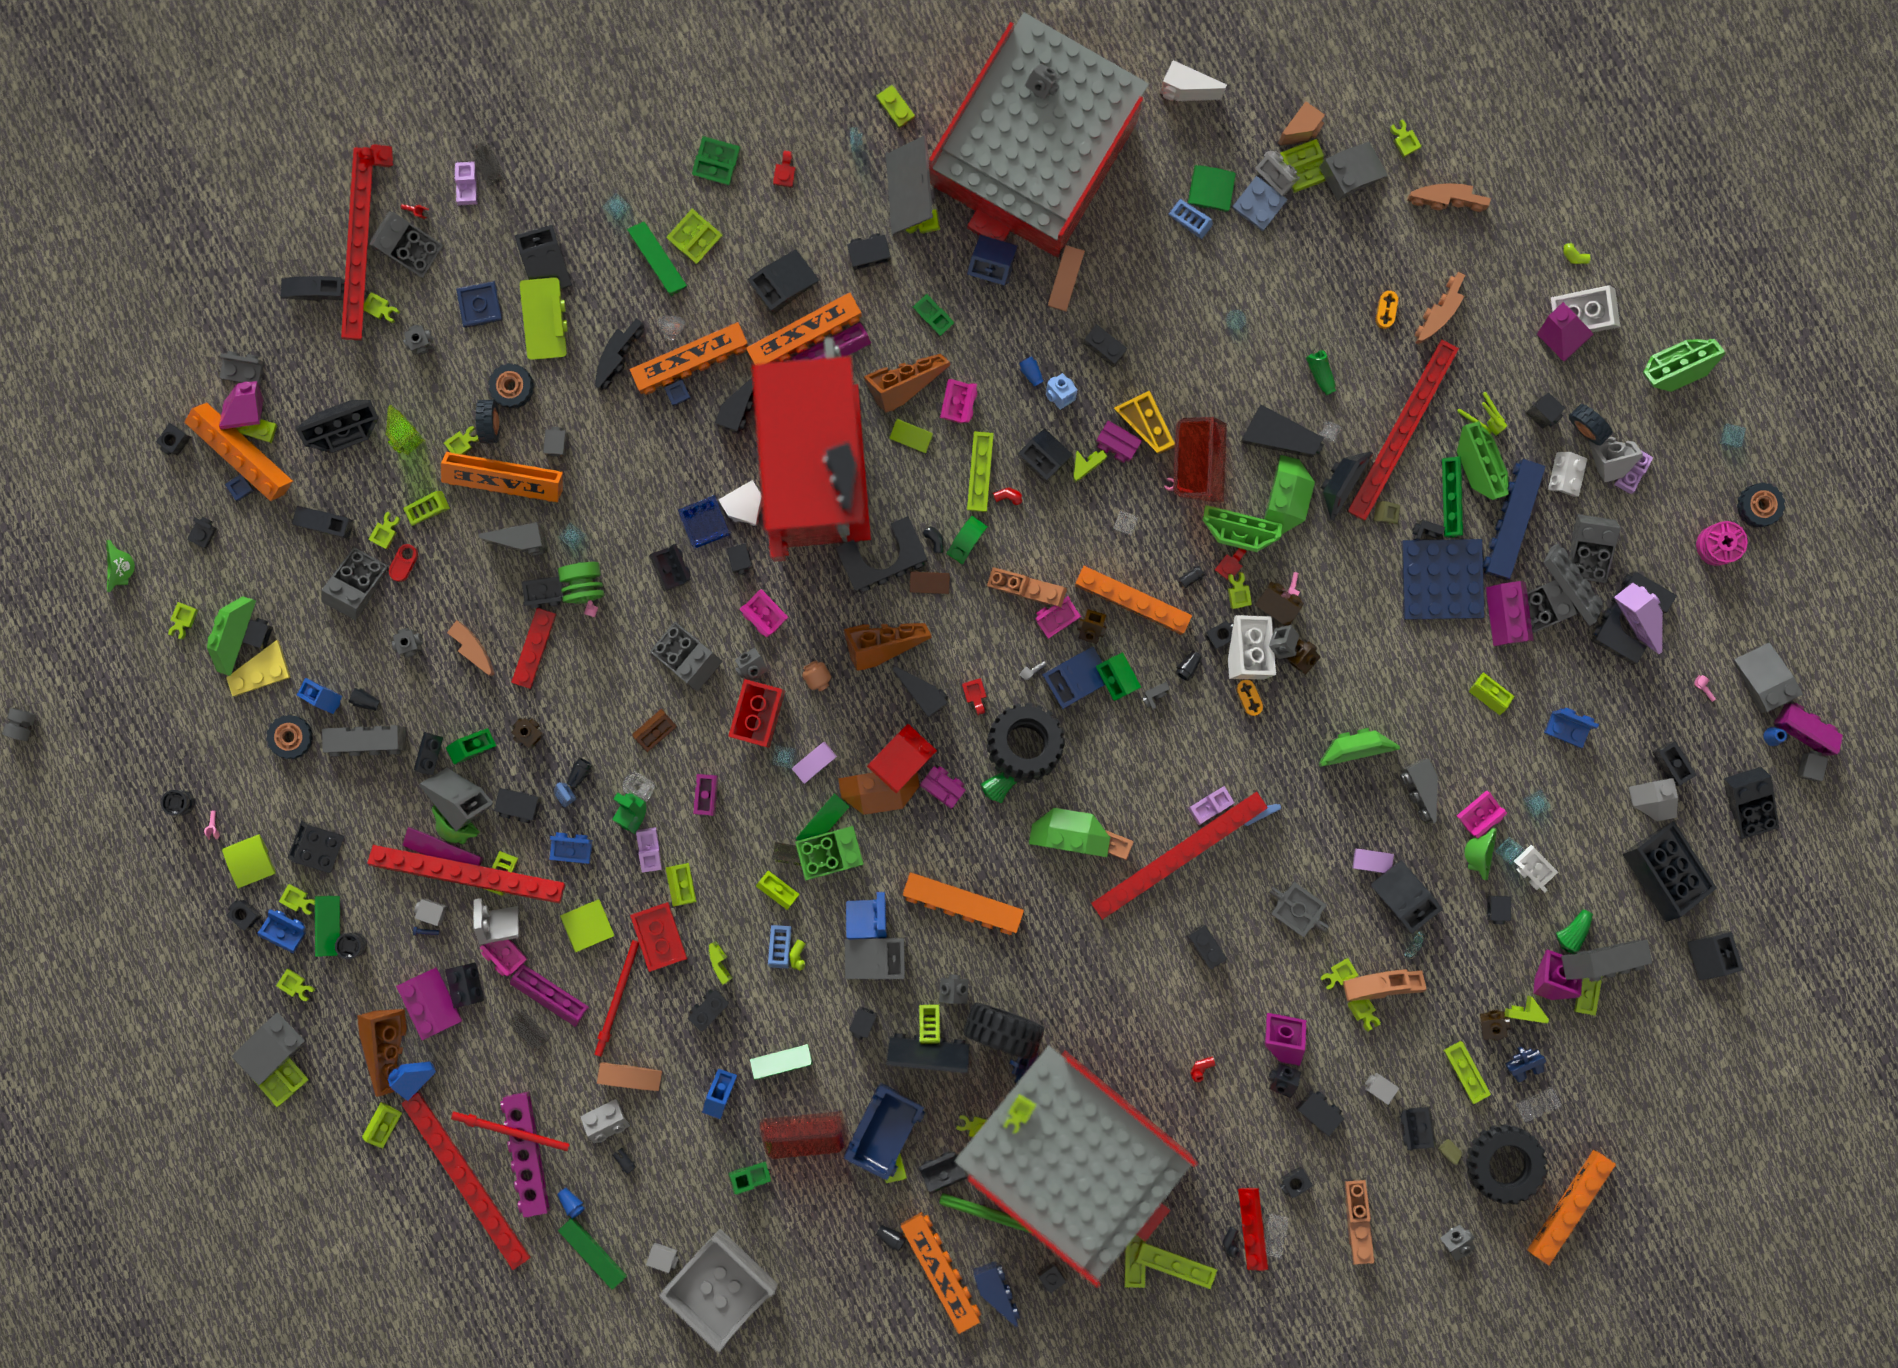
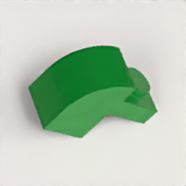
M971 516L955 537L946 554L963 565L988 526Z
M617 793L613 800L620 805V808L612 820L618 826L635 834L644 820L647 809L646 802L631 793L625 794V796Z
M765 1161L728 1173L733 1194L735 1195L755 1189V1186L771 1182Z

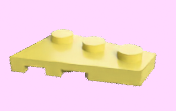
M276 640L234 671L231 676L226 677L232 696L235 697L291 678L279 640Z

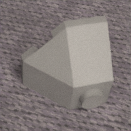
M1609 437L1601 446L1589 441L1597 472L1604 482L1623 478L1643 457L1639 447L1632 441L1622 443L1616 441L1614 437Z
M1674 778L1628 787L1633 807L1650 816L1656 822L1677 818L1678 795Z

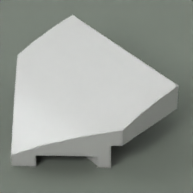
M753 480L719 499L726 514L734 522H746L757 526L758 516L763 503L762 495Z

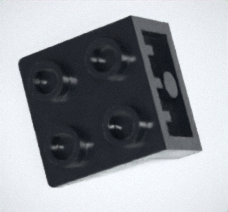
M301 821L287 858L294 863L331 873L344 836Z

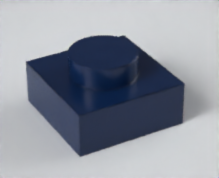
M683 380L664 387L672 406L691 399Z
M241 474L225 484L237 502L254 491L247 479Z

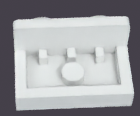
M1557 452L1548 490L1560 491L1570 496L1579 497L1587 458L1572 452Z
M1532 845L1514 860L1519 866L1516 870L1524 878L1529 876L1531 878L1529 883L1536 890L1541 888L1544 893L1548 891L1544 885L1558 871Z

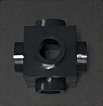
M1279 1063L1275 1070L1272 1069L1268 1076L1270 1081L1269 1090L1292 1098L1298 1088L1301 1071Z

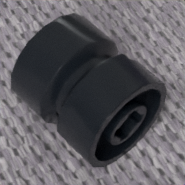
M169 790L161 798L163 811L172 816L187 815L193 810L195 805L193 795L185 790Z
M357 932L345 933L335 943L336 953L343 959L358 958L367 949L365 937Z

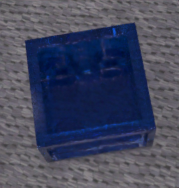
M715 495L678 509L694 549L731 535Z

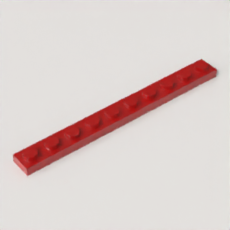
M353 147L341 339L362 341L373 165H371L370 159L358 158V150H362V148Z
M1442 339L1440 340L1347 511L1348 513L1363 521L1366 520L1459 348Z
M1256 791L1091 904L1103 920L1268 808Z
M377 845L372 846L367 862L369 866L558 904L561 903L565 889V883Z
M420 1092L415 1093L408 1101L402 1102L401 1105L512 1270L530 1259L531 1257Z

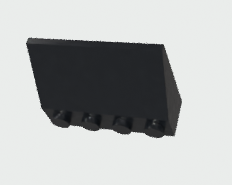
M1675 821L1668 823L1622 854L1665 922L1682 917L1717 889Z
M894 1033V1036L889 1038L886 1065L967 1073L970 1045L964 1039H954V1042H947L944 1037H940V1043L920 1044V1035L908 1038L904 1033Z

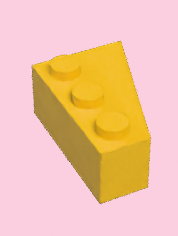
M1150 391L1114 408L1158 455L1176 446Z

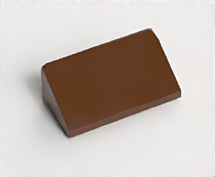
M910 572V593L949 594L950 573Z
M660 709L637 729L632 736L646 752H649L673 731L677 725L663 709Z

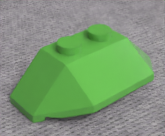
M1715 339L1685 340L1652 355L1646 369L1643 371V375L1653 387L1672 392L1707 376L1725 355V351Z
M1479 421L1463 426L1457 453L1458 456H1461V463L1471 488L1492 500L1508 495V472L1494 438L1482 427Z
M1280 455L1264 520L1282 524L1281 535L1306 520L1315 484L1299 459Z
M1205 505L1203 521L1218 543L1258 552L1281 538L1282 524Z
M242 596L221 608L215 617L212 633L208 637L207 650L217 672L231 676L256 600Z
M1369 728L1357 730L1358 734L1350 736V732L1338 734V739L1332 741L1321 758L1319 767L1400 750V747L1375 730L1369 731Z
M1053 808L1032 824L1029 844L1108 857L1111 837L1094 814Z

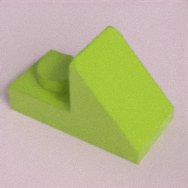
M1078 450L1076 451L1073 475L1075 483L1107 459V455L1103 450L1100 453L1097 451L1092 453L1087 458L1088 462H1086Z
M1527 995L1525 1011L1524 1007L1512 1005L1511 1009L1505 1008L1506 1017L1549 1023V1019L1532 996Z

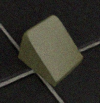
M1387 501L1376 502L1374 521L1398 524L1400 505Z
M1447 1139L1438 1148L1453 1165L1458 1164L1462 1152L1450 1139Z

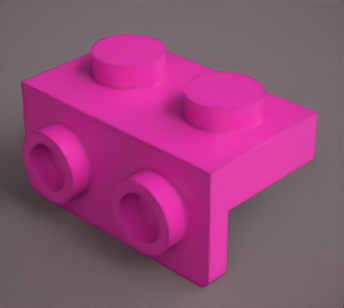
M948 379L940 418L960 424L969 423L973 417L972 408L977 397V384H967Z
M762 589L747 604L740 608L743 616L748 621H751L756 626L757 631L765 637L775 633L789 618Z
M1069 596L1064 598L1061 608L1052 606L1047 609L1044 607L1036 613L1038 617L1035 618V621L1047 639H1049L1081 616L1070 601Z
M1485 791L1460 812L1457 818L1471 835L1479 838L1485 835L1493 825L1502 821L1507 812L1500 807L1490 792Z
M510 939L483 944L480 947L483 950L481 954L488 961L492 960L497 965L495 969L502 976H511L528 960Z

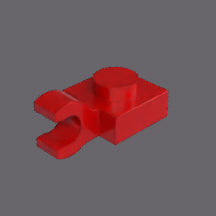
M373 144L370 148L363 147L362 150H358V158L370 159L373 166L391 167L393 166L392 146Z
M783 151L782 165L776 164L773 185L793 188L796 168L790 166L792 152Z
M1239 548L1232 558L1226 554L1215 568V571L1226 580H1228L1229 574H1232L1234 577L1242 567L1238 562L1247 551Z
M981 678L963 683L962 687L967 703L974 702L977 715L984 714L985 710L981 699L987 697Z

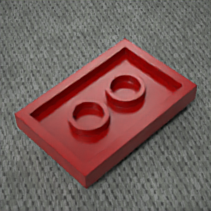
M669 902L630 915L649 972L688 959Z

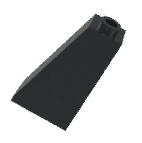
M1260 404L1240 442L1312 458L1315 453L1319 455L1324 446L1321 442L1324 437Z

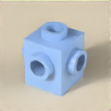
M1063 373L1057 377H1052L1047 382L1046 396L1060 410L1076 400L1077 388L1073 381Z

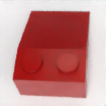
M907 724L867 767L897 793L929 761L937 750L914 728Z

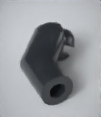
M1230 1226L1223 1239V1246L1228 1256L1236 1258L1240 1255V1249L1235 1242L1239 1230Z

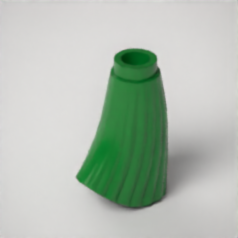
M1320 350L1315 354L1312 353L1307 356L1306 361L1323 393L1327 396L1336 392V385L1327 353Z
M1000 772L980 784L985 796L999 803H1003L1007 792L1017 783L1011 776L1008 779L1003 776L1004 772Z
M1582 909L1567 928L1556 932V937L1563 950L1571 954H1577L1580 951L1592 923L1593 914Z

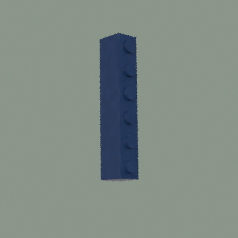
M1526 459L1515 463L1512 474H1514L1513 482L1510 481L1507 488L1509 493L1507 501H1503L1500 509L1503 512L1502 517L1495 524L1496 536L1495 538L1492 537L1489 543L1490 555L1489 557L1486 556L1483 562L1484 574L1503 580L1511 579L1546 466Z

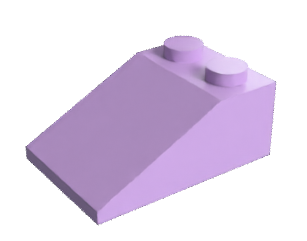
M1632 583L1614 598L1637 639L1660 654L1662 652V610L1658 605L1660 601L1655 594L1652 593L1650 595L1643 586L1639 587Z

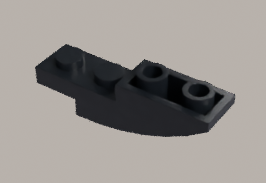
M331 276L281 278L280 298L321 301V299L344 301L345 280L342 277Z
M637 318L624 333L617 328L605 346L598 364L595 387L600 392L603 389H608L613 382L611 379L614 375H619L623 371L626 361L621 355H625L631 349L632 345L630 344L633 340L639 339L644 333L643 328L645 326Z

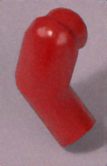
M1005 488L993 493L996 502L1007 498L1012 500L1014 505H1019L1023 501L1021 498L1022 494L1012 488Z
M1213 1056L1194 1063L1191 1070V1078L1195 1082L1203 1080L1205 1069L1216 1066Z

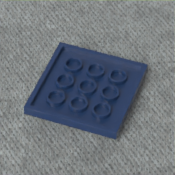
M1482 539L1402 541L1404 620L1484 618Z

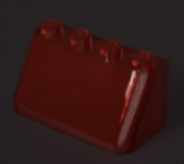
M1215 417L1182 418L1177 422L1173 490L1176 495L1188 499L1224 502L1227 424Z
M842 1111L765 1118L760 1122V1134L765 1153L772 1159L838 1153L845 1145Z

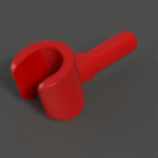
M401 205V209L411 211L419 218H427L422 216V212L424 210L429 211L428 208L421 205H416L415 207Z

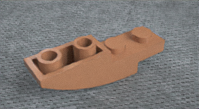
M1437 184L1412 191L1407 200L1412 201V204L1416 206L1429 205L1434 210L1446 209L1450 202L1455 207L1467 206L1471 207L1473 211L1482 212L1489 207L1491 198L1472 194L1473 186Z
M1458 272L1454 277L1451 276L1446 285L1449 289L1446 294H1442L1438 302L1441 306L1434 304L1431 309L1427 308L1423 316L1425 322L1423 326L1419 325L1414 335L1417 337L1416 344L1419 345L1433 336L1453 316L1464 298L1463 295L1457 293L1465 277L1464 274Z
M994 567L987 586L1060 608L1067 588Z
M1407 969L1361 976L1343 982L1347 1001L1385 998L1387 995L1419 993L1427 990L1423 972H1407Z
M1366 1180L1345 1182L1348 1234L1353 1265L1374 1263Z

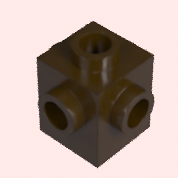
M1087 609L1084 619L1080 618L1077 630H1080L1078 639L1097 644L1099 637H1104L1107 626H1104L1106 614Z
M1299 639L1295 647L1296 656L1287 657L1286 660L1295 669L1306 675L1321 656L1316 652L1317 647L1309 641L1305 643Z
M520 718L512 726L514 728L511 732L514 735L513 740L520 746L524 744L529 749H532L545 735L539 729L540 724L533 718L530 720L528 718L523 720Z
M1491 1010L1488 1013L1480 1014L1483 1040L1492 1039L1498 1041L1508 1037L1507 1030H1511L1510 1019L1505 1018L1504 1011Z

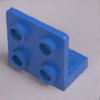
M1564 708L1552 712L1544 733L1576 747L1583 748L1589 731L1597 729L1599 724L1594 723L1595 719L1589 716L1575 715L1576 711Z
M877 892V899L846 901V937L848 940L887 938L885 892Z

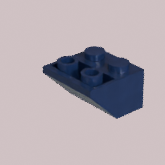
M980 235L971 257L967 275L1001 285L1008 284L1018 245Z

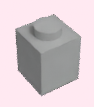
M421 899L420 902H417L414 913H416L415 919L440 926L448 906L427 899Z
M1378 1073L1371 1075L1365 1083L1367 1085L1365 1089L1388 1105L1399 1090L1396 1085Z
M654 1243L646 1265L669 1273L671 1268H676L679 1259L676 1256L678 1250Z

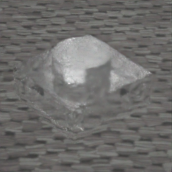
M1120 510L1113 530L1132 536L1138 516Z

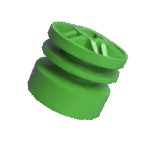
M599 562L577 563L558 568L560 582L569 583L570 585L561 589L562 593H571L562 597L564 603H588L589 600L594 601L605 596L603 590H595L603 587V583L593 582V579L601 576Z

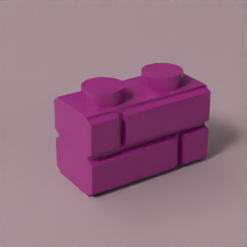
M1107 421L1095 443L1098 444L1097 448L1101 451L1103 450L1104 453L1110 451L1115 454L1114 458L1122 463H1125V461L1129 463L1142 440L1114 423Z
M941 766L938 768L933 767L920 786L952 809L966 791L963 788L965 784L956 777L954 780L950 779L947 776L949 772Z
M697 774L693 814L715 816L719 776Z

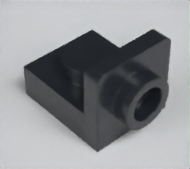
M203 516L201 519L194 517L193 521L196 523L187 540L207 549L217 528L212 526L213 521Z
M1421 520L1419 524L1415 523L1412 534L1415 536L1413 540H1420L1423 531H1425L1426 536L1432 538L1441 536L1444 533L1445 527Z

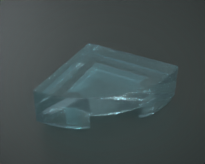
M1418 932L1415 935L1404 956L1410 959L1419 951L1425 938L1424 934Z

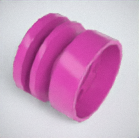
M1718 522L1702 530L1696 542L1697 553L1709 565H1726L1741 558L1745 553L1748 544L1747 535L1743 528L1734 522ZM1726 540L1728 544L1723 545L1722 541Z

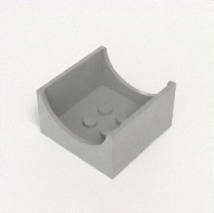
M719 1229L665 1286L659 1296L719 1353L750 1315L775 1293L778 1283L725 1232Z

